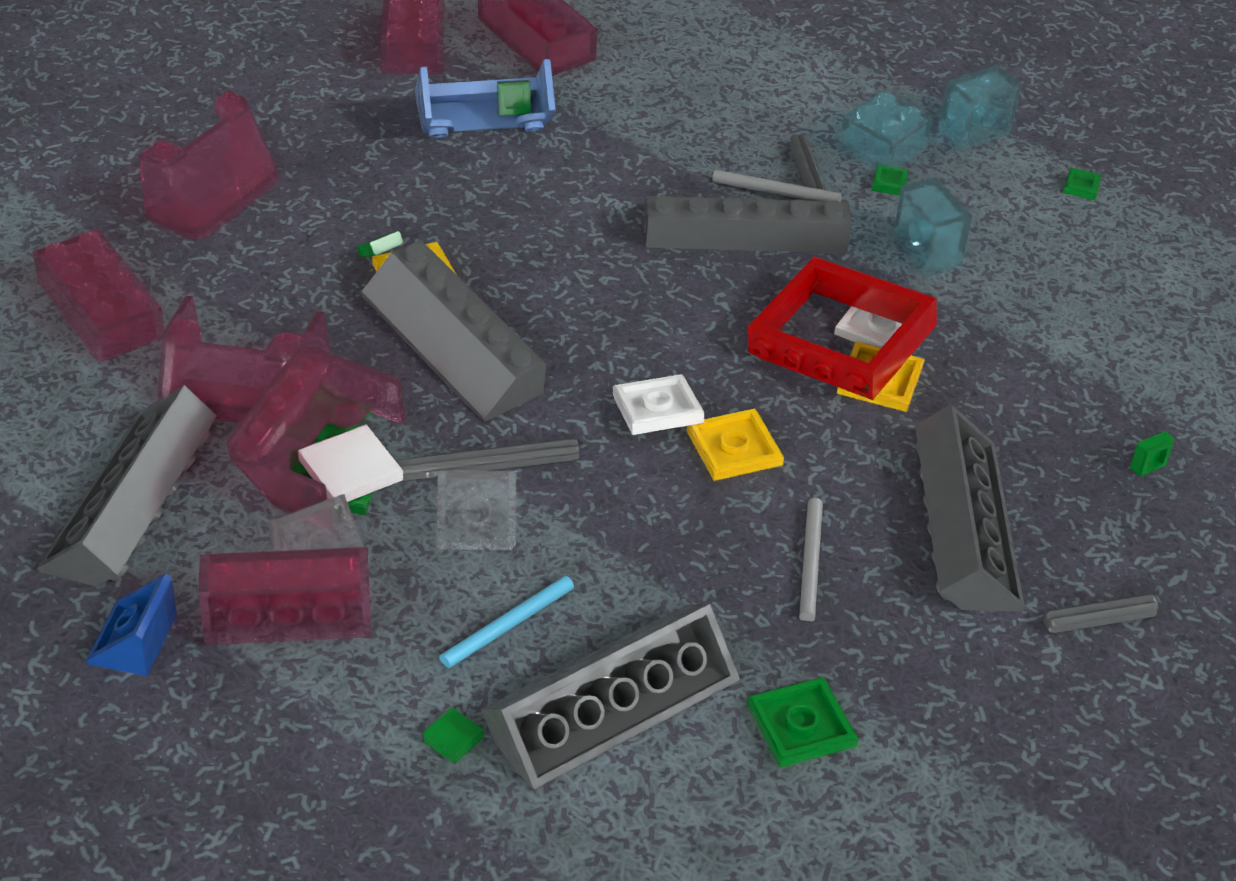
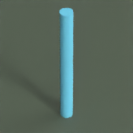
M563 576L439 656L440 661L450 669L573 590L574 584L568 576Z

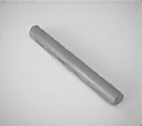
M715 170L712 178L713 183L808 201L835 200L841 202L842 194L838 192Z
M818 498L809 499L807 504L799 619L804 621H814L816 614L823 502Z

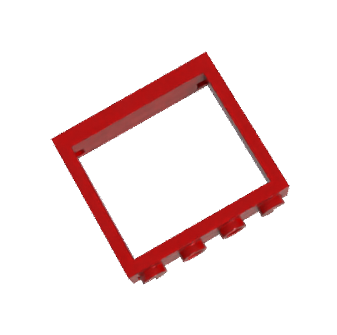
M813 257L747 327L749 353L765 361L873 400L937 326V298ZM813 293L902 324L869 363L779 331Z

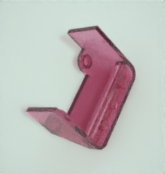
M185 296L163 333L157 394L160 400L185 385L217 415L215 419L278 428L291 426L301 418L332 358L324 312L316 311L304 335L290 332L281 333L270 341L266 350L203 343L193 296Z
M315 347L301 348L291 355L228 437L227 448L229 457L274 506L329 528L332 524L325 484L290 470L299 461L298 450L312 445L327 423L343 428L353 427L361 423L369 412L402 424L406 417L401 380Z

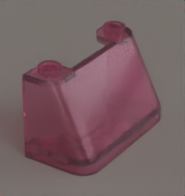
M229 90L214 102V112L222 120L186 147L181 148L170 142L161 141L155 143L139 155L147 220L190 240H202L211 236L275 186L279 179L277 165L247 100Z

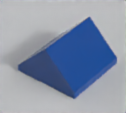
M167 573L115 602L85 661L87 664L148 676L177 616L173 582Z

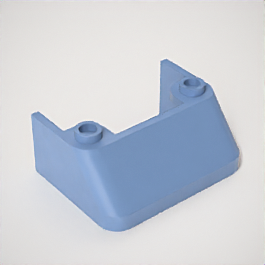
M550 59L543 60L537 76L533 78L429 84L427 67H420L415 87L422 132L429 134L430 138H445L449 136L448 132L525 127L526 132L541 131L544 129V125L550 122L556 110ZM529 80L531 114L499 115L497 81Z

